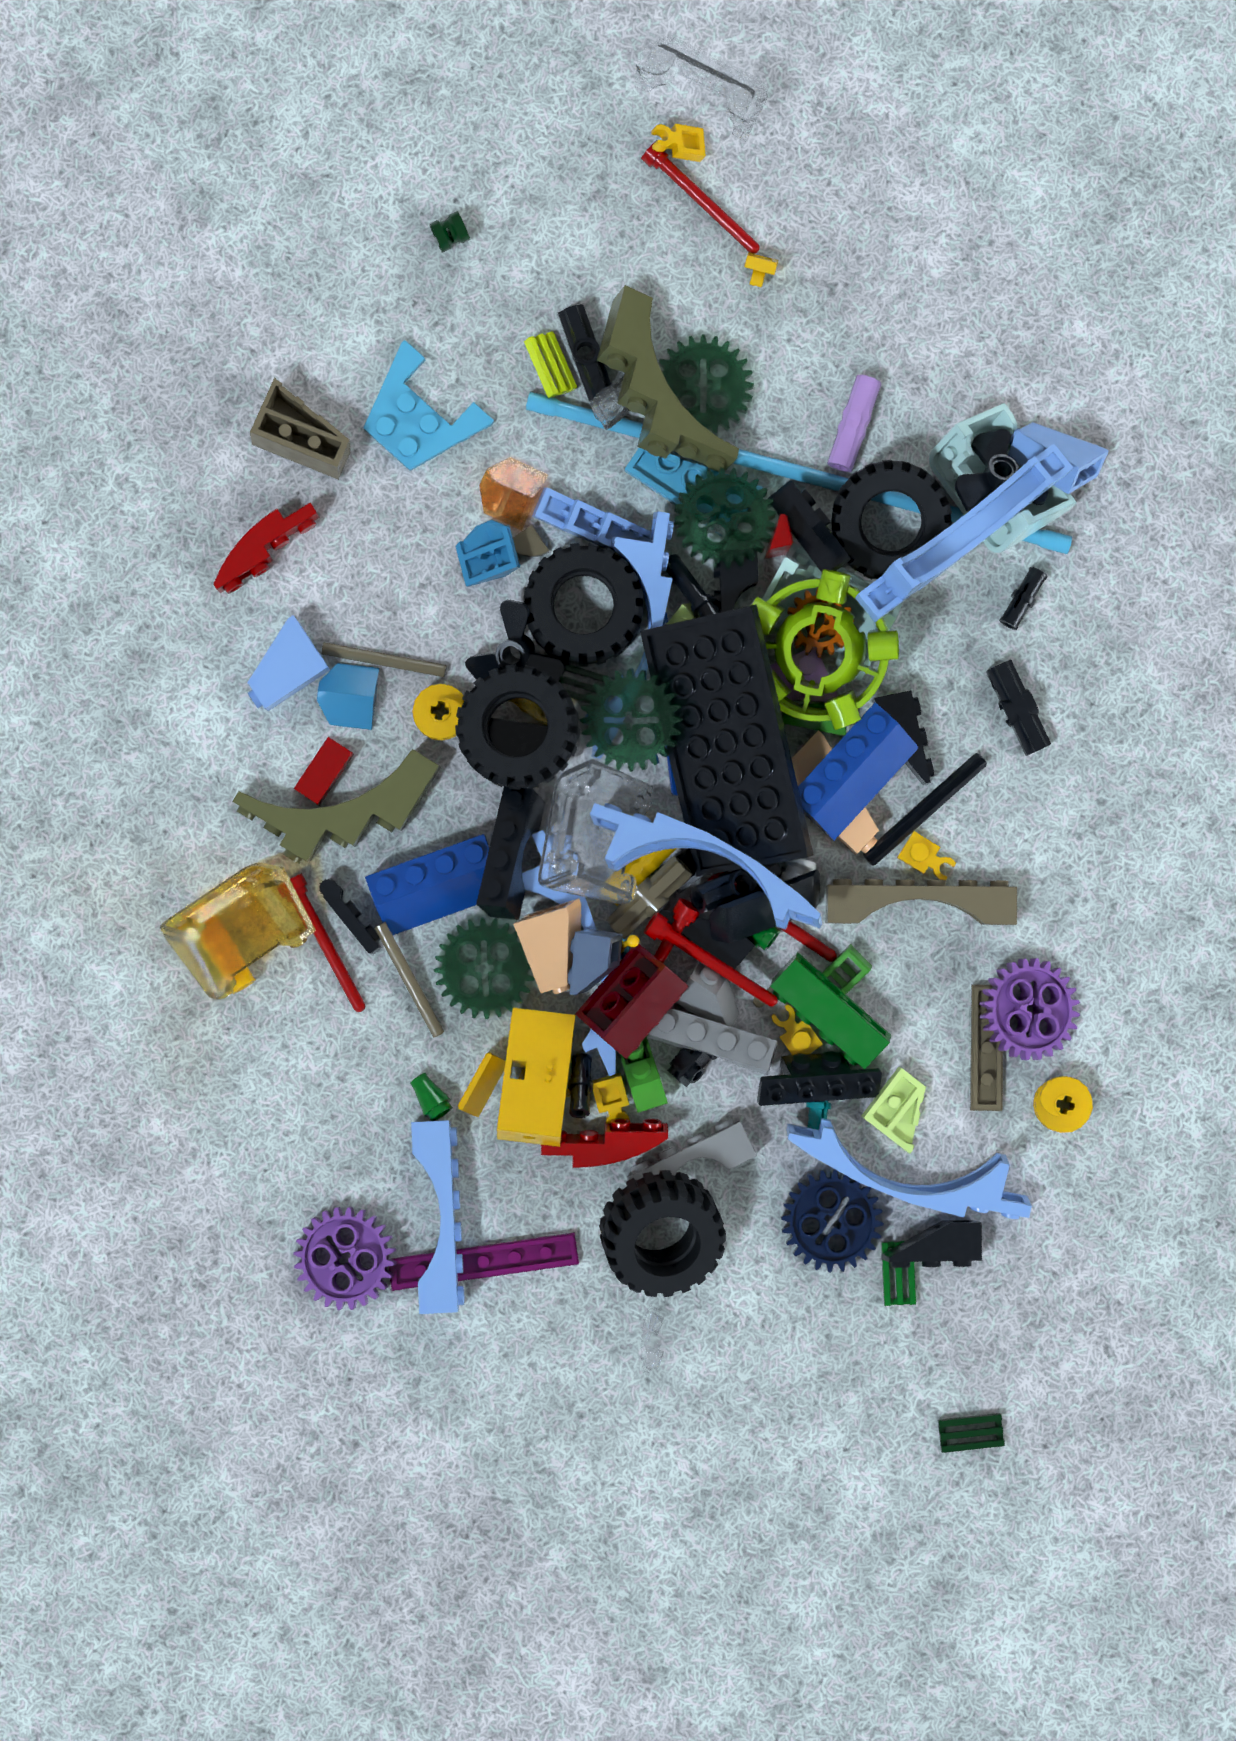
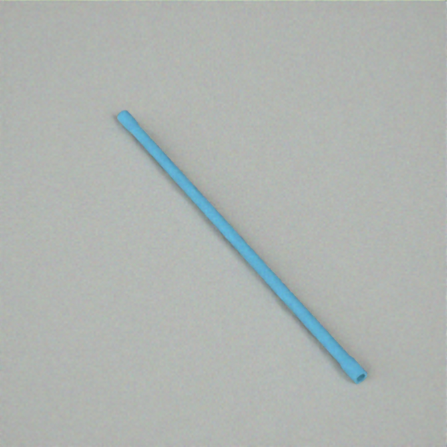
M531 391L527 400L526 410L551 417L557 416L636 438H639L643 426L641 422L562 402L556 398H548L546 395ZM739 449L737 459L733 462V464L838 492L849 479ZM883 492L871 499V501L920 513L917 504L909 496L900 492ZM950 505L952 511L951 521L955 523L964 515L958 507ZM1039 529L1022 541L1036 544L1048 550L1068 554L1072 536L1047 529Z

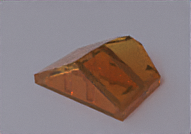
M512 457L487 468L479 485L484 514L522 531L548 474Z

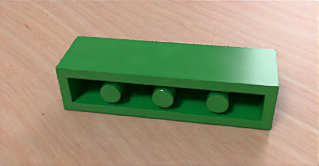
M798 952L772 979L770 987L773 988L772 993L776 995L778 1000L784 1004L790 1003L797 1010L795 1012L796 1015L808 1025L812 1023L820 1030L819 1035L828 1044H836L844 1051L842 1053L844 1058L852 1065L857 1066L859 1064L865 1070L890 1043L891 1034Z

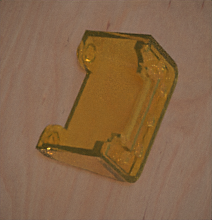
M254 863L241 869L160 925V930L166 941L207 996L213 999H223L231 995L237 982L234 976L277 946L299 947L307 941L309 935L316 931L284 867L266 863Z

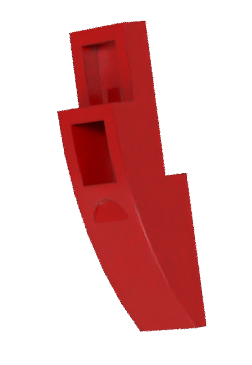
M311 502L286 518H283L279 510L275 509L256 523L228 554L213 585L220 593L226 591L227 594H230L243 586L242 580L251 574L254 577H258L270 569L268 564L273 561L267 551L272 547L274 550H278L290 542L288 537L297 531L300 534H304L317 525L315 520L320 517Z
M617 1118L611 1120V1123L605 1122L604 1134H598L594 1130H583L579 1134H567L566 1131L562 1130L560 1147L541 1145V1155L573 1156V1168L608 1165L641 1155L667 1140L668 1124L662 1123L658 1119H645L643 1123H630L628 1119Z

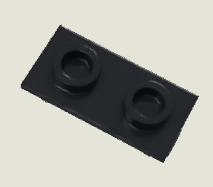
M682 1048L669 1063L671 1066L667 1071L687 1087L690 1083L693 1084L702 1077L704 1073L703 1068L711 1059L715 1060L718 1057L699 1051H694L691 1054L685 1048Z

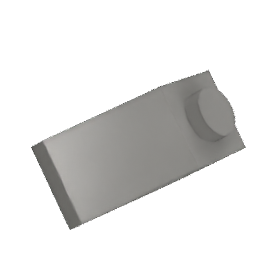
M699 962L685 982L689 987L676 1003L698 1017L732 1027L739 1016V1011L729 981Z

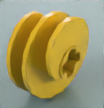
M446 684L431 685L422 690L415 699L412 710L413 719L418 729L425 736L433 740H448L456 737L455 726L458 725L456 714L458 707H462L464 703L462 699L463 694L453 686ZM440 705H445V709L449 711V714L443 715L442 720H438L437 715L433 714V711L438 710Z
M1067 1076L1054 1077L1043 1083L1035 1092L1033 1101L1035 1115L1040 1123L1046 1128L1059 1133L1073 1132L1081 1128L1089 1120L1093 1109L1092 1096L1088 1088L1081 1081ZM1067 1096L1066 1101L1070 1102V1108L1063 1109L1062 1113H1060V1107H1056L1057 1100H1063Z

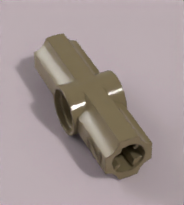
M674 855L651 878L648 876L629 894L630 898L621 904L606 921L616 933L623 934L622 938L626 939L642 922L658 912L670 900L669 897L684 885L693 873L681 859Z

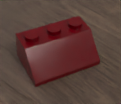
M638 944V946L632 947L620 961V965L604 979L575 1015L627 1059L639 1047L648 1033L659 1024L662 1017L681 998L689 986L666 965Z

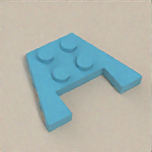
M404 340L398 349L363 428L411 471L444 453L449 448L492 426L494 420L473 402L453 425L445 421L405 384L426 359Z

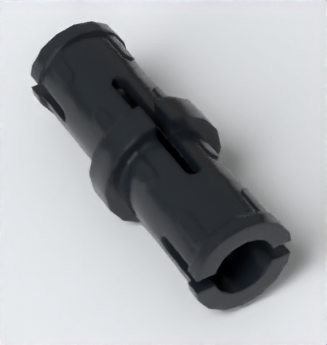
M1035 567L1029 568L1018 590L1015 589L1012 592L1011 597L1013 599L1000 618V623L1012 630L1018 629L1027 610L1036 603L1034 598L1048 577L1043 571Z
M577 1053L576 1056H572V1076L568 1082V1089L571 1095L569 1114L574 1118H586L590 1114V1092L593 1091V1081L591 1080L592 1057L585 1053Z

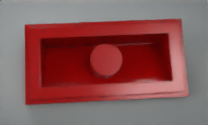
M781 514L774 525L764 559L787 554L794 543L788 518L785 514Z
M328 737L293 789L320 806L354 753Z

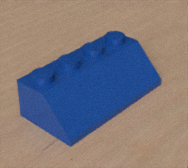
M876 702L798 786L804 814L833 841L919 748L901 725Z
M482 834L365 876L382 923L386 922L392 935L476 906L490 848L486 836Z

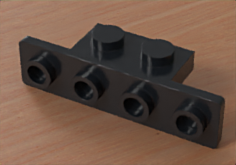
M790 480L768 497V502L779 516L781 514L787 515L792 534L821 572L823 569L837 571L850 561L851 557L827 527L831 521L820 507L817 510L813 509L812 506L816 504V501L806 489L800 492L793 481Z
M828 1051L817 1054L798 1053L781 1056L780 1068L784 1075L762 1076L759 1082L757 1102L760 1106L873 1098L879 1094L882 1072L879 1068L851 1070L841 1052Z

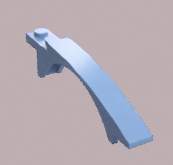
M1053 443L1039 455L1027 461L1002 485L939 535L912 553L894 561L881 577L858 593L855 599L872 620L877 622L1001 528L1068 474L1074 467Z
M659 511L653 513L649 542L613 537L611 541V548L630 564L629 567L633 572H636L639 578V584L646 603L648 629L663 625L673 578L661 576V571H666L669 553L664 552L666 539L671 540L674 522L669 521L670 513ZM645 651L634 675L627 685L604 706L585 714L584 724L596 726L591 755L593 758H602L615 738L642 686L648 669Z
M594 803L590 812L594 825L615 832L605 856L609 869L619 871L630 862L642 856L665 849L692 848L716 853L738 864L756 880L770 902L777 927L786 930L791 918L821 928V914L798 892L759 862L710 833L657 812L654 822L651 823V819L642 814L634 813L631 816L622 813V810L615 805L605 803L602 806Z
M543 830L532 834L544 864L522 873L525 890L545 896L558 904L579 898L581 902L582 927L584 929L597 930L581 884L577 883L571 887L567 886L566 882L572 879L565 863L560 865L557 863L554 853L558 852L559 849L552 834L546 836ZM591 1029L582 1042L584 1051L586 1053L597 1048L609 1076L615 1074L616 1050Z
M821 1118L819 1130L787 1124L788 1140L809 1155L861 1184L910 1204L963 1218L965 1217L967 1206H970V1209L979 1213H988L989 1210L1000 1212L1002 1216L1010 1219H1019V1217L1029 1218L1032 1206L1028 1196L1003 1191L1010 1166L1005 1154L996 1153L975 1171L952 1181L932 1185L904 1184L881 1177L861 1165L842 1145L835 1133L831 1120Z

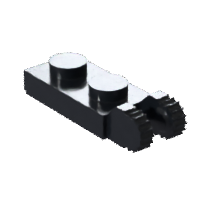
M325 879L322 883H319L320 894H323V898L364 949L373 955L378 952L382 947L378 943L380 938L371 924L367 927L362 924L358 919L362 913L351 900L347 903L344 902V890L337 885L338 883L330 879Z

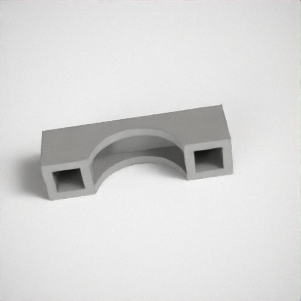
M671 1008L662 1017L659 1024L647 1035L649 1039L678 1048L703 1052L766 1075L769 1074L777 1048L776 1040Z
M732 1118L714 1126L717 1132L707 1137L702 1132L687 1139L686 1141L689 1145L677 1151L676 1147L673 1146L659 1153L660 1160L650 1165L645 1160L630 1168L632 1174L628 1175L627 1179L628 1181L632 1178L638 1180L643 1178V1173L651 1171L653 1175H657L660 1173V1170H670L672 1175L675 1176L685 1163L698 1158L713 1159L730 1170L756 1157L757 1154L741 1122L733 1123Z

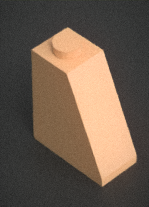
M579 898L526 914L513 923L540 993L553 990L554 994H559L570 989L568 973L573 962V954L570 949L571 941L575 936V932L581 931V902Z

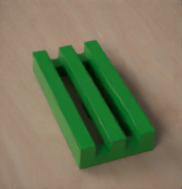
M904 1241L881 1242V1254L887 1252L888 1248H894ZM882 1260L884 1306L916 1305L914 1262H910V1267L907 1268L909 1298H903L902 1268H895L896 1298H891L889 1262Z

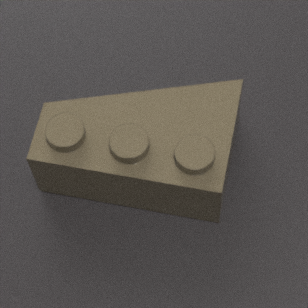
M274 377L250 430L252 445L339 480L351 453L350 440L321 415L318 416L305 405L303 400L298 396L295 397Z

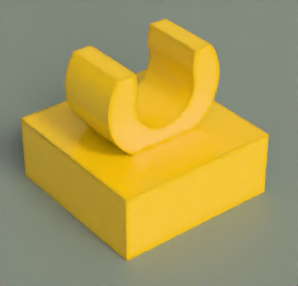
M749 252L744 267L753 269L750 285L762 287L765 273L775 275L779 260Z

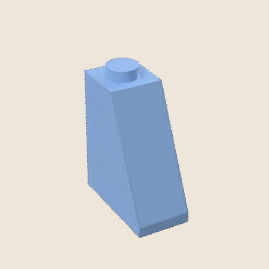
M1032 422L1021 429H1016L1012 434L1009 442L1011 447L1008 456L1012 457L1017 464L1023 466L1031 458L1036 457L1054 443L1074 467L1054 486L1070 494L1099 475L1109 451L1098 445Z
M294 615L287 619L247 682L252 689L248 692V695L257 708L263 706L267 711H270L330 671V668Z

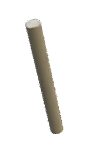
M326 642L322 646V655L445 677L447 665Z
M386 922L380 923L374 928L433 1038L444 1033V1030Z

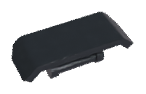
M817 869L783 881L816 909L821 896L820 873ZM763 890L720 905L710 914L711 938L720 942L733 943L776 926L773 910Z

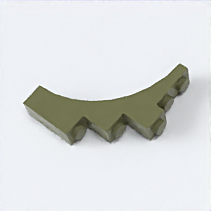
M625 285L612 301L597 361L606 364L611 369L625 373L617 404L628 408L631 412L640 413L645 416L637 447L648 451L651 455L660 456L664 459L672 451H675L684 458H691L712 470L724 473L737 459L739 448L709 431L680 403L667 384L655 355L650 325L653 298Z
M412 749L400 766L381 784L358 798L335 806L314 809L284 808L261 802L238 791L232 802L239 805L237 812L253 821L255 816L265 821L266 823L263 828L280 837L282 832L286 835L280 843V846L286 849L283 855L300 864L302 859L306 862L311 861L328 831L333 833L330 839L342 847L346 848L348 844L356 847L375 815L379 817L376 823L388 831L393 832L395 828L402 831L441 767Z

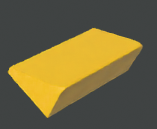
M490 1052L485 1054L458 1104V1109L476 1117L480 1116L504 1072L505 1060Z

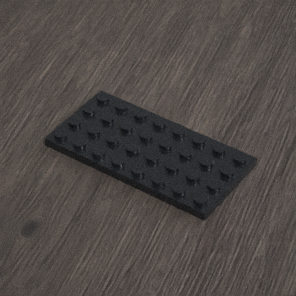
M757 604L640 631L684 823L710 833L753 858L761 865L812 856V846ZM690 848L697 877L743 869L738 864L716 853Z

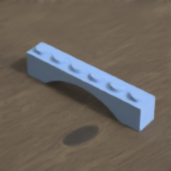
M451 1121L411 1122L412 1154L423 1165L432 1180L438 1197L441 1216L440 1235L435 1254L428 1269L418 1281L419 1314L459 1312V1305H465L464 1286H458V1273H463V1255L457 1254L456 1241H462L461 1222H455V1210L460 1209V1191H454L453 1178H459L458 1159H452V1146H458L457 1127H451Z

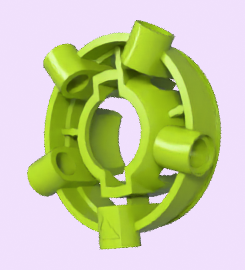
M823 569L821 578L806 579L790 584L775 593L767 601L757 596L752 605L757 604L763 634L767 636L771 633L785 609L778 604L787 596L800 590L818 587L816 598L828 601V603H808L794 615L792 613L789 614L779 627L775 643L768 641L765 644L767 649H774L776 662L788 682L794 685L793 690L806 694L803 705L787 698L786 696L791 690L776 672L772 670L780 710L792 717L807 721L820 722L831 720L834 729L838 730L861 720L858 709L868 702L878 690L886 675L889 660L899 659V640L897 630L888 631L884 618L879 619L875 622L878 629L868 632L869 660L880 661L878 670H875L870 666L864 665L867 652L864 631L860 633L853 622L855 616L852 613L834 604H845L848 595L855 598L861 591L849 585L850 575ZM818 613H826L828 616L836 617L833 629L842 637L845 656L840 667L834 673L821 677L820 684H818L814 680H804L803 672L799 670L793 661L791 647L794 637L802 628L815 624ZM860 671L874 676L871 684L857 697L854 691L850 690L826 700L824 703L826 708L809 707L811 695L823 696L827 693L836 692L839 687L846 683H851Z

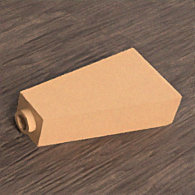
M819 730L792 757L798 786L832 750L826 738ZM865 807L837 838L855 855L860 851L866 854L878 841L874 836L879 830Z

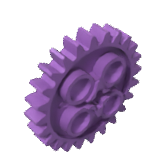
M1025 958L1018 959L1017 964L1015 962L1006 963L1007 970L1004 968L996 970L999 979H988L993 988L982 990L989 997L988 1001L979 1003L982 1007L987 1008V1012L981 1014L980 1018L989 1020V1024L983 1030L994 1032L989 1041H1001L998 1050L1007 1051L1009 1049V1057H1017L1019 1054L1021 1060H1029L1030 1057L1033 1060H1041L1042 1054L1045 1057L1053 1056L1052 1048L1055 1050L1064 1049L1060 1040L1071 1041L1072 1038L1067 1030L1077 1029V1026L1071 1022V1018L1079 1017L1080 1013L1072 1011V1006L1079 1004L1080 1001L1072 1000L1070 997L1076 991V988H1067L1066 984L1069 982L1070 977L1059 978L1061 968L1050 970L1051 962L1049 961L1040 964L1038 958H1033L1028 963ZM1015 984H1017L1021 990V994L1018 999H1016L1013 995V987L1015 986ZM1045 988L1051 993L1048 1003H1045L1042 998V992ZM1027 1006L1033 1007L1032 1013L1027 1011ZM1013 1015L1018 1021L1015 1031L1010 1027V1018ZM1042 1019L1047 1023V1030L1044 1034L1039 1030V1024Z
M351 1206L347 1208L345 1215H343L340 1207L334 1208V1217L328 1211L322 1212L323 1222L314 1217L311 1219L314 1229L310 1227L302 1229L308 1236L307 1239L299 1238L296 1240L299 1245L303 1246V1250L293 1253V1255L302 1258V1262L294 1265V1268L303 1269L304 1272L297 1280H307L309 1282L304 1291L308 1292L314 1289L316 1291L313 1298L314 1301L319 1300L323 1296L326 1297L325 1307H329L333 1301H336L337 1310H341L345 1302H347L350 1310L356 1308L357 1299L365 1306L368 1304L367 1295L377 1299L379 1294L376 1288L382 1290L388 1288L383 1278H392L394 1276L392 1272L387 1270V1267L397 1264V1261L389 1259V1254L395 1252L396 1248L387 1247L386 1244L393 1237L392 1235L383 1237L381 1233L386 1228V1225L375 1227L374 1224L377 1216L374 1215L366 1220V1210L364 1209L360 1210L356 1216H354V1209ZM344 1227L350 1228L354 1233V1241L351 1244H346L341 1239L340 1233ZM327 1236H331L333 1238V1241L335 1245L338 1247L339 1251L328 1242ZM320 1247L327 1249L330 1253V1260L327 1264H321L316 1258V1252ZM340 1252L350 1253L351 1257H349L348 1262L356 1271L362 1274L364 1278L362 1281L357 1278L355 1271L348 1263L342 1265L339 1262L342 1257ZM363 1252L370 1253L374 1258V1265L371 1269L364 1268L360 1263V1257ZM339 1272L346 1273L350 1279L347 1289L340 1288L336 1283V1277Z

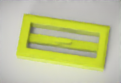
M553 331L545 335L539 334L536 337H528L524 341L548 398L566 394L578 388Z

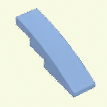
M547 487L543 488L532 517L560 530L598 544L601 547H608L613 550L611 548L613 537L649 542L651 531L610 512H603L580 500H573Z

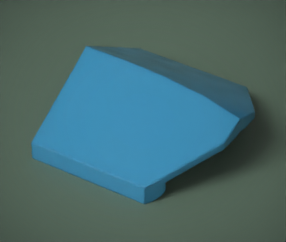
M490 520L477 525L464 541H460L455 546L467 587L506 577L520 568L510 527L497 521Z
M337 663L319 681L317 702L330 725L372 730L380 668Z

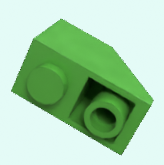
M646 1036L639 1047L627 1059L620 1054L638 1113L668 1103Z

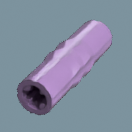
M857 375L827 462L834 469L844 472L853 471L881 387V382L875 378L866 375Z

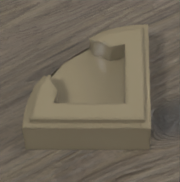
M532 525L513 537L516 552L520 555L539 557L549 553L548 548Z

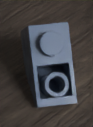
M589 928L575 932L570 947L573 954L572 967L568 973L570 995L576 996L589 991L620 965L623 934Z

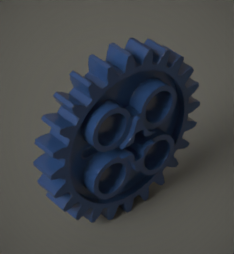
M836 1169L832 1170L831 1176L828 1178L824 1171L820 1170L818 1180H815L813 1176L808 1174V1185L805 1186L798 1181L797 1185L800 1192L798 1194L792 1191L788 1192L791 1198L794 1199L793 1203H783V1206L790 1210V1213L781 1216V1220L789 1222V1225L781 1230L782 1233L792 1234L786 1241V1244H797L793 1254L798 1256L804 1253L803 1263L805 1265L812 1259L815 1260V1270H819L822 1263H825L829 1273L832 1272L834 1264H838L840 1270L844 1272L845 1262L847 1261L854 1268L857 1267L855 1257L860 1256L862 1259L867 1260L868 1258L864 1250L866 1248L870 1250L876 1249L870 1242L871 1239H881L882 1237L874 1231L875 1227L884 1225L882 1221L875 1219V1216L881 1214L883 1210L881 1208H873L872 1206L879 1200L878 1197H867L871 1187L865 1186L860 1189V1183L855 1180L851 1183L849 1181L850 1177L843 1174L842 1178H838ZM831 1190L835 1193L836 1200L832 1206L823 1207L820 1205L819 1197L823 1191ZM848 1197L847 1204L837 1216L840 1224L837 1227L834 1225L830 1226L822 1242L817 1245L815 1243L816 1239L828 1224L824 1219L827 1214L833 1216L842 1199ZM851 1208H859L862 1212L861 1221L857 1224H849L846 1221V1213ZM805 1218H817L819 1226L815 1232L805 1233L802 1230V1222ZM835 1234H840L845 1239L844 1247L838 1251H833L828 1246L830 1237Z

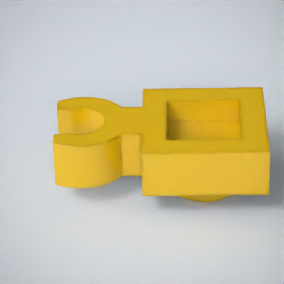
M659 124L651 131V135H657L662 138V140H657L652 145V149L657 152L672 149V158L701 162L706 157L703 128L675 124L670 129L665 125Z
M915 831L912 832L897 856L899 860L922 874L926 872L928 867L931 868L934 876L939 880H947L948 878L940 872L941 864L947 863L952 867L956 865V862L949 857H938L936 854L941 847Z
M790 1005L784 1006L789 1013L786 1021H780L775 1014L771 1015L773 1023L785 1029L786 1032L779 1036V1038L791 1055L798 1053L811 1054L823 1045L810 1025L803 1021L798 1024L796 1023L795 1011Z
M621 1073L592 1080L593 1094L599 1113L608 1111L606 1123H611V1120L616 1118L630 1120L628 1114L621 1109V1107L629 1105Z

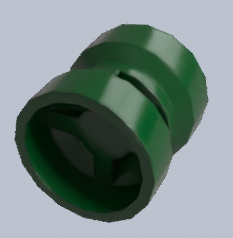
M458 211L449 214L448 218L442 222L436 220L429 224L442 253L451 249L452 245L457 242L464 243L470 240L468 231ZM446 228L448 229V231H449L451 237H449V235H448V233H447V231H446Z

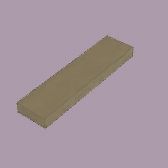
M971 985V1111H1002L1003 1051L998 1050L1001 1041H989L994 1032L984 1031L983 1028L989 1024V1020L980 1018L981 1014L987 1012V1008L982 1007L979 1003L988 1001L989 998L982 990L992 989V985Z

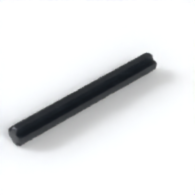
M978 753L970 757L878 839L876 844L866 854L863 853L868 863L874 866L983 770L987 766L985 759Z

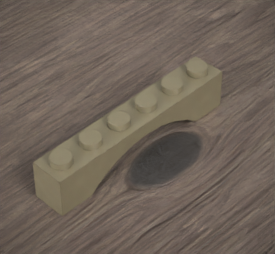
M833 879V885L826 886L825 923L858 924L871 913L886 905L900 901L921 899L938 901L954 906L969 914L981 925H1017V887H1009V881L996 880L990 881V886H977V880H958V886H946V880H927V886H915V880H896V886L883 885L882 879H865L864 885H852V879Z

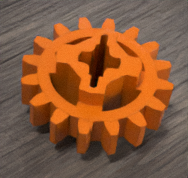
M806 590L804 592V600L796 597L794 604L797 608L789 607L787 614L792 613L794 615L808 603H828V601L818 599L816 595L812 596ZM851 607L844 608L851 613ZM818 613V616H817V618H816V621H817L818 617L821 616L822 613ZM824 614L823 624L820 629L818 628L816 634H814L815 624L806 626L807 638L800 630L795 636L797 640L794 647L797 649L802 645L805 646V655L807 656L811 650H816L818 658H821L823 650H827L830 655H833L835 652L834 645L842 649L844 642L839 633L833 629L835 623L833 616ZM827 635L833 637L828 641L818 642L820 638Z

